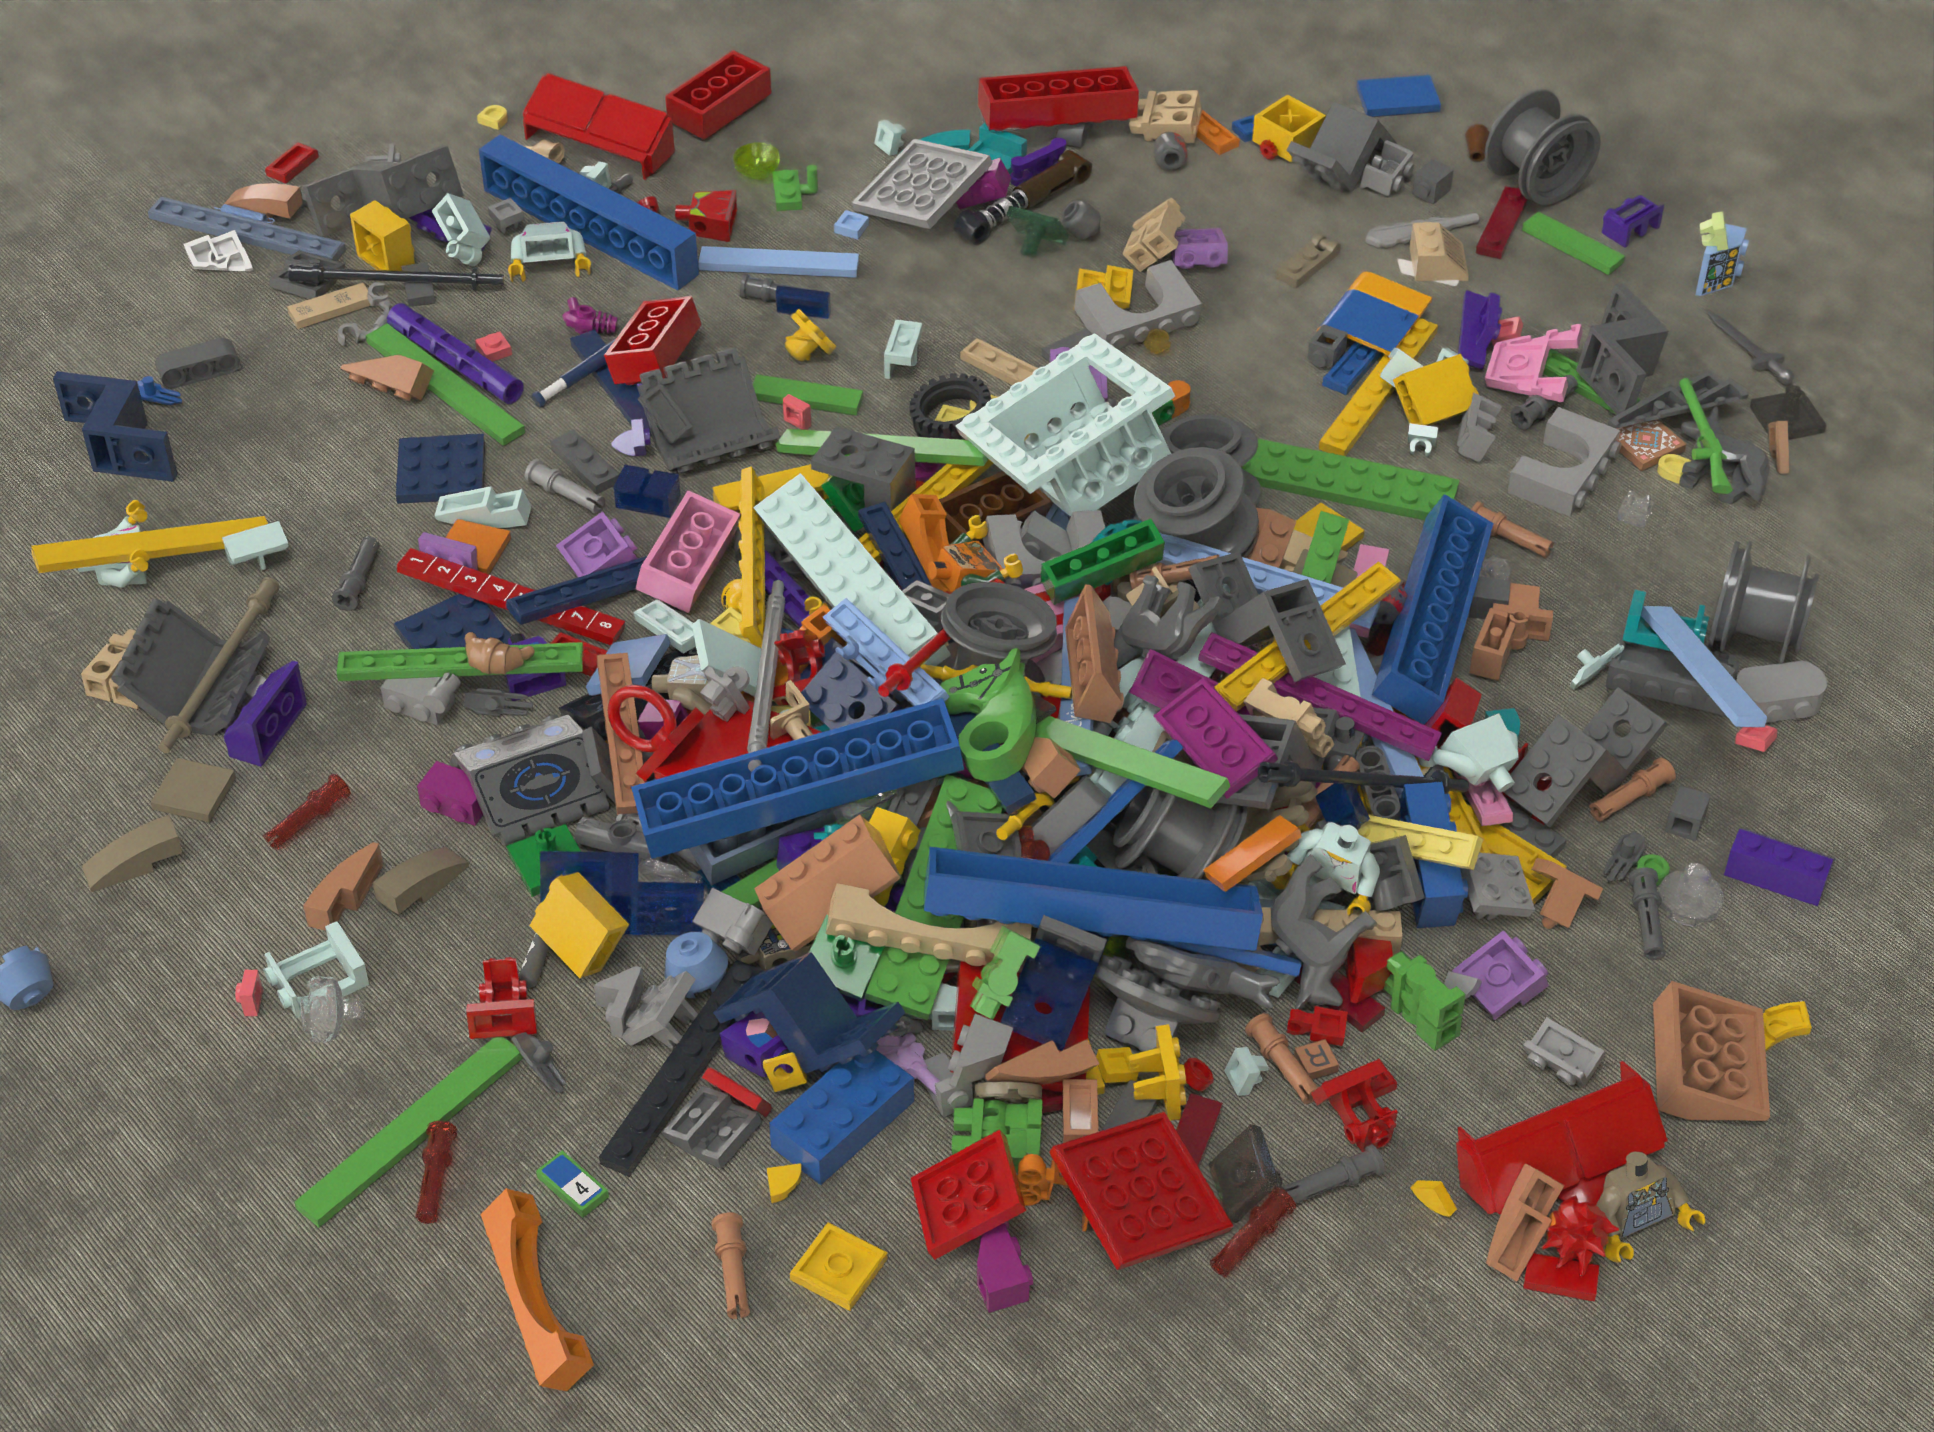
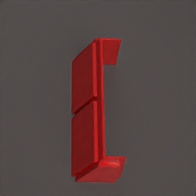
M550 73L541 77L523 111L525 140H528L539 129H543L640 162L642 164L643 180H646L675 152L672 118H669L666 112L613 94L604 95V91Z
M1621 1061L1620 1082L1476 1140L1461 1126L1457 1127L1459 1141L1456 1142L1460 1187L1489 1215L1495 1212L1501 1215L1506 1200L1525 1163L1564 1185L1562 1189L1564 1190L1580 1182L1579 1179L1583 1177L1590 1179L1626 1164V1157L1631 1152H1642L1648 1155L1665 1147L1664 1143L1668 1139L1650 1084L1624 1061Z

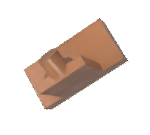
M1510 583L1508 605L1493 603V609L1508 613L1506 627L1509 625L1511 611L1515 609L1526 611L1529 615L1526 627L1528 639L1549 641L1553 611L1538 609L1540 587Z
M1536 858L1531 869L1554 881L1540 912V915L1544 916L1542 924L1547 929H1551L1556 924L1569 928L1583 897L1598 900L1603 891L1602 887L1549 860Z

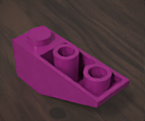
M1009 1221L982 1234L977 1261V1286L988 1313L1029 1301V1286L1033 1285V1277L1027 1264L1022 1265L1019 1258L1021 1257L1019 1242L1016 1236L1010 1237L1007 1230L1009 1229Z

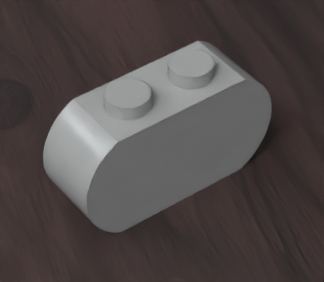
M1806 661L1744 668L1739 672L1736 682L1767 716L1766 722L1816 715L1821 708L1827 687V678L1823 671Z

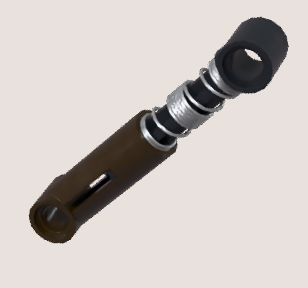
M1067 150L1059 157L1057 163L1014 187L1010 196L1006 195V197L997 200L992 205H989L986 210L974 213L970 210L961 212L954 222V231L972 244L979 245L986 240L990 229L996 225V221L1003 222L1013 216L1014 211L1020 212V209L1028 210L1074 182L1076 184L1084 183L1091 175L1092 163L1073 150Z

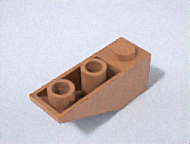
M402 355L344 364L340 368L350 374L348 379L364 385L365 381L372 383V388L387 393L388 389L395 391L394 395L406 401H410L411 397L422 401L434 370L422 362Z
M1034 737L1026 762L1021 767L1030 777L1028 783L1041 794L1045 791L1054 798L1081 771L1070 753L1051 739Z

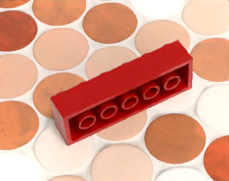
M1127 66L979 78L978 106L989 130L1027 129L1032 126L1052 127L1057 124L1076 125L1081 122L1101 123L1105 120L1125 121L1129 118H1137L1139 89Z

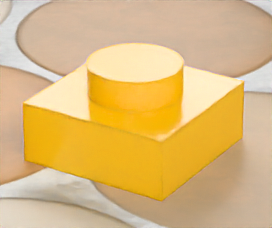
M1130 1047L1098 1049L1096 1058L1099 1062L1098 1067L1104 1083L1137 1080L1139 1072L1129 1071L1128 1065L1130 1063L1128 1056L1132 1055Z

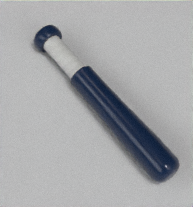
M615 339L561 375L559 380L552 383V385H549L541 392H533L531 397L534 403L539 408L543 407L547 399H550L562 391V389L570 388L606 365L604 354Z

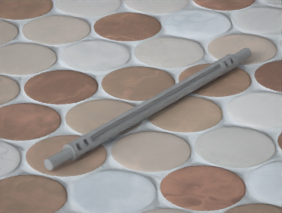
M780 580L773 582L772 592L767 599L766 619L747 747L748 753L765 749L768 743V730L779 650L774 645V642L780 640L785 608V597L783 596L784 583ZM750 761L748 769L752 772L762 764L761 761Z

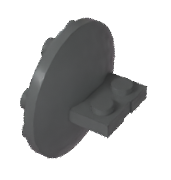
M1104 955L1093 970L1100 981L1118 997L1103 1034L1125 1044L1134 1045L1143 1052L1156 1049V1026L1169 1024L1173 1038L1176 1037L1181 1023H1216L1220 1017V1001L1206 995L1200 996L1198 995L1199 991L1171 985L1147 971V969L1143 968L1141 971L1131 967L1132 962L1114 955L1112 958Z

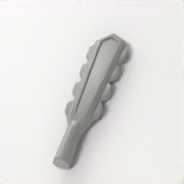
M1477 213L1452 218L1431 217L1424 221L1421 219L1412 220L1411 223L1400 222L1394 223L1393 226H1376L1374 229L1369 230L1365 242L1378 248L1392 247L1396 243L1410 242L1413 223L1439 222L1449 231L1455 227L1478 223L1479 216Z

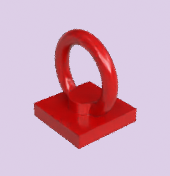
M627 685L618 689L611 696L608 703V718L616 735L625 744L636 750L654 752L636 772L644 781L651 776L654 770L661 765L705 716L695 707L677 727L675 714L669 703L656 691L641 685ZM632 697L644 699L651 703L661 714L664 726L651 740L642 739L634 735L623 723L620 708L626 699Z

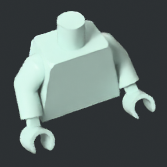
M1496 714L1453 731L1441 746V749H1438L1437 746L1435 747L1429 761L1419 757V764L1423 767H1433L1436 764L1449 767L1464 776L1473 785L1491 780L1498 792L1501 793L1512 787L1515 783L1508 771L1519 758L1518 738L1516 733L1507 730L1500 714Z

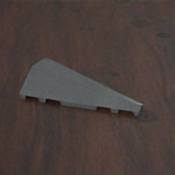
M1710 370L1690 380L1693 381L1692 386L1702 409L1747 399L1749 395L1746 390L1731 378L1723 382ZM1669 385L1609 419L1608 426L1621 428L1690 412V408L1680 386L1674 388Z

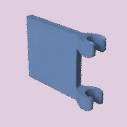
M848 635L845 638L848 640L847 645L842 649L837 647L835 649L836 652L845 660L855 659L874 677L872 679L869 676L867 681L878 690V687L887 680V670L880 665L877 667L878 673L859 655V644ZM896 689L891 693L900 702L905 700Z

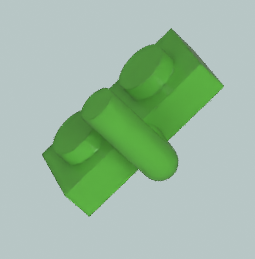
M816 165L807 166L808 184H800L798 170L772 172L776 211L802 210L801 195L815 194L818 191Z

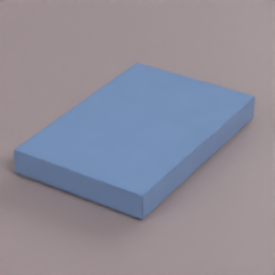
M668 634L615 642L606 654L628 652L632 685L645 686L671 642ZM598 667L586 685L587 691L591 696L601 694Z

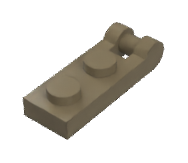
M1316 233L1310 243L1275 269V278L1294 288L1299 287L1339 254L1341 244L1333 240L1328 241L1324 235Z

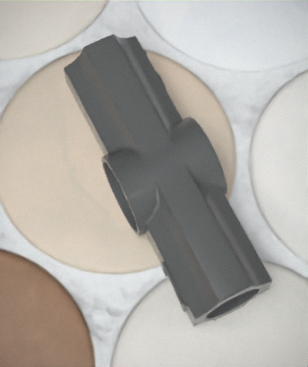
M582 817L577 824L575 832L576 843L609 851L613 860L625 863L640 859L665 866L670 860V854L651 859L643 832L637 831L636 825L629 820H619L609 824Z

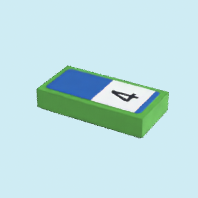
M563 1150L536 1170L537 1178L582 1218L609 1198L608 1190Z

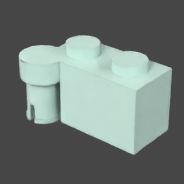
M447 193L432 210L439 226L449 241L446 253L449 257L460 259L463 264L472 267L476 266L482 258L481 248L491 238L471 202Z

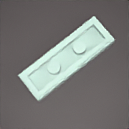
M655 600L633 612L635 620L654 634H668L671 642L670 645L682 653L696 647L692 628L693 622L660 600Z

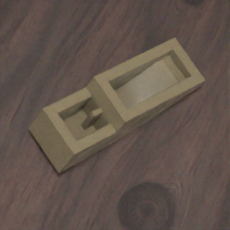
M170 815L148 822L108 844L82 865L91 892L154 872L153 862L182 853L179 838Z
M447 847L421 853L402 862L373 882L375 898L399 915L416 900L422 904L427 902L467 869L469 862Z

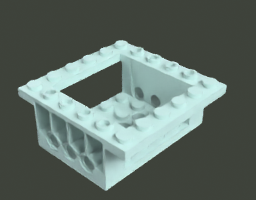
M1094 333L1083 338L1078 345L1069 351L1060 353L1048 365L1036 369L1033 375L1024 381L1012 385L1009 391L988 401L986 406L977 412L964 417L962 422L955 427L965 440H969L982 454L1030 494L1039 488L1052 502L1071 516L1072 512L1096 511L1138 483L1151 466L1171 454L1152 412L1176 396L1169 385ZM1088 366H1093L1132 396L1122 399L1114 408L1105 402Z

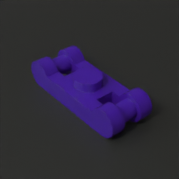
M1054 138L1050 145L1024 157H1013L1011 159V169L1013 170L1010 175L1011 184L1018 186L1057 163L1059 157L1066 151V140Z

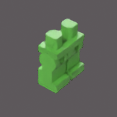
M1002 926L990 949V952L995 955L993 960L983 967L981 972L982 979L976 976L972 984L977 993L970 1006L976 1012L992 1020L1001 1004L1009 1007L1013 999L1010 994L1017 987L1018 978L1016 974L1026 955L1035 958L1040 946L1030 939Z
M1400 951L1387 960V969L1393 975L1385 981L1384 990L1392 996L1391 1009L1396 1014L1402 1012V1016L1407 1022L1416 1025V1034L1434 1051L1459 1037L1465 993L1457 986L1451 990L1436 978L1435 970L1427 964V960L1421 955L1411 960L1403 951Z
M974 1098L973 1108H954V1131H971V1136L953 1135L952 1155L1000 1129L1007 1138L1016 1173H1018V1164L1025 1155L1036 1154L1040 1156L1042 1099H1029L1028 1104H1006L1000 1100L984 1102V1099Z

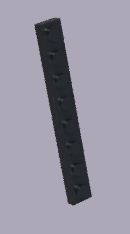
M736 959L599 1155L600 1165L628 1177L632 1175L722 1044L720 1033L736 1023L734 1019L720 1024L713 1012L752 976L764 972V970Z

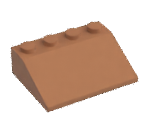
M1671 981L1653 1003L1658 1111L1687 1120L1767 1121L1770 1118L1763 1009Z

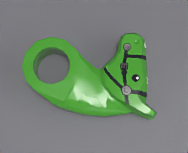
M1018 648L1012 649L1007 658L1000 664H982L965 674L948 679L940 685L949 695V698L944 701L949 715L963 712L977 714L959 734V745L967 770L974 778L987 782L1004 780L1018 772L1026 762L1034 741L1036 728L1035 704L1030 687L1024 678L1025 663H1020V649ZM1004 743L997 749L983 751L989 745Z

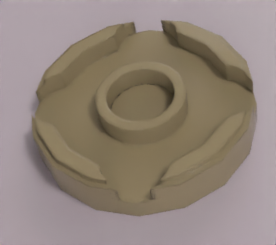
M1022 1082L975 1084V1098L984 1099V1102L1000 1100L1011 1103H1028L1029 1099H1042V1086Z

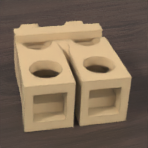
M1149 91L1147 99H1139L1137 118H1130L1131 134H1144L1145 141H1153V139L1156 140L1161 134L1175 132L1184 138L1185 143H1194L1202 112L1199 91H1166L1158 94L1156 91Z
M1169 198L1135 221L1132 226L1135 230L1131 232L1123 255L1140 272L1155 263L1158 258L1161 259L1177 248L1179 242L1175 239L1174 235L1176 229L1181 226L1186 217L1180 212L1181 207L1173 198Z
M128 629L123 636L113 633L109 638L110 643L106 644L83 670L81 676L87 696L109 702L113 699L114 703L135 709L139 708L138 705L117 691L119 686L111 679L119 662L122 660L125 650L133 639L135 630Z
M1262 678L1244 700L1251 716L1295 720L1312 753L1324 758L1334 746L1332 738L1324 733L1326 727L1324 720L1317 717L1312 704L1306 701L1300 704L1294 697L1278 695L1272 682Z

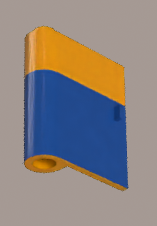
M1362 272L1321 323L1317 331L1322 324L1348 332L1347 338L1389 355L1394 347H1399L1432 302V297L1372 272ZM1326 337V342L1331 344L1335 342V340Z

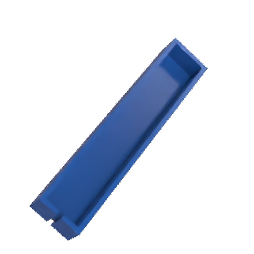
M937 847L929 848L924 885V911L931 912L936 916L952 914L964 916L970 920L994 919L1003 924L1019 922L1039 928L1043 915L1078 929L1094 931L1103 936L1119 934L1130 936L1136 940L1152 938L1163 940L1169 944L1193 943L1202 948H1212L1214 946L1227 947L1235 952L1257 950L1263 918L1257 886L1236 884L1224 892L1209 880Z

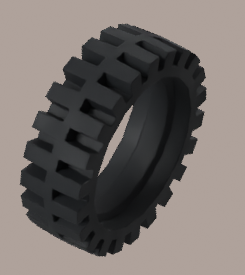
M956 373L950 374V378L941 375L939 376V381L933 378L929 380V386L926 384L921 385L920 391L916 390L913 394L914 398H911L909 406L915 432L918 437L965 440L955 427L962 422L964 417L942 422L931 420L926 416L938 404L953 399L974 401L977 405L969 414L977 412L992 399L987 385L981 379L977 380V377L973 375L968 378L967 374L961 373L959 378Z

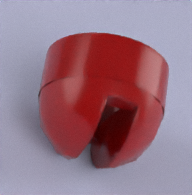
M645 197L637 202L658 214L659 205L656 197Z

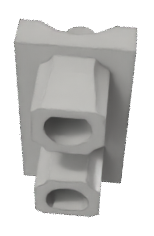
M709 666L704 672L709 682L700 694L708 703L712 704L710 709L713 714L726 722L736 710L745 714L750 707L742 696L741 691L747 688L750 681L747 671L739 666L732 667L722 677H719L716 671Z

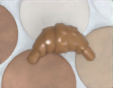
M473 632L465 635V650L469 666L480 670L482 673L506 674L522 666L525 660L533 657L535 654L532 646L519 649L518 647H511L497 638L479 639Z

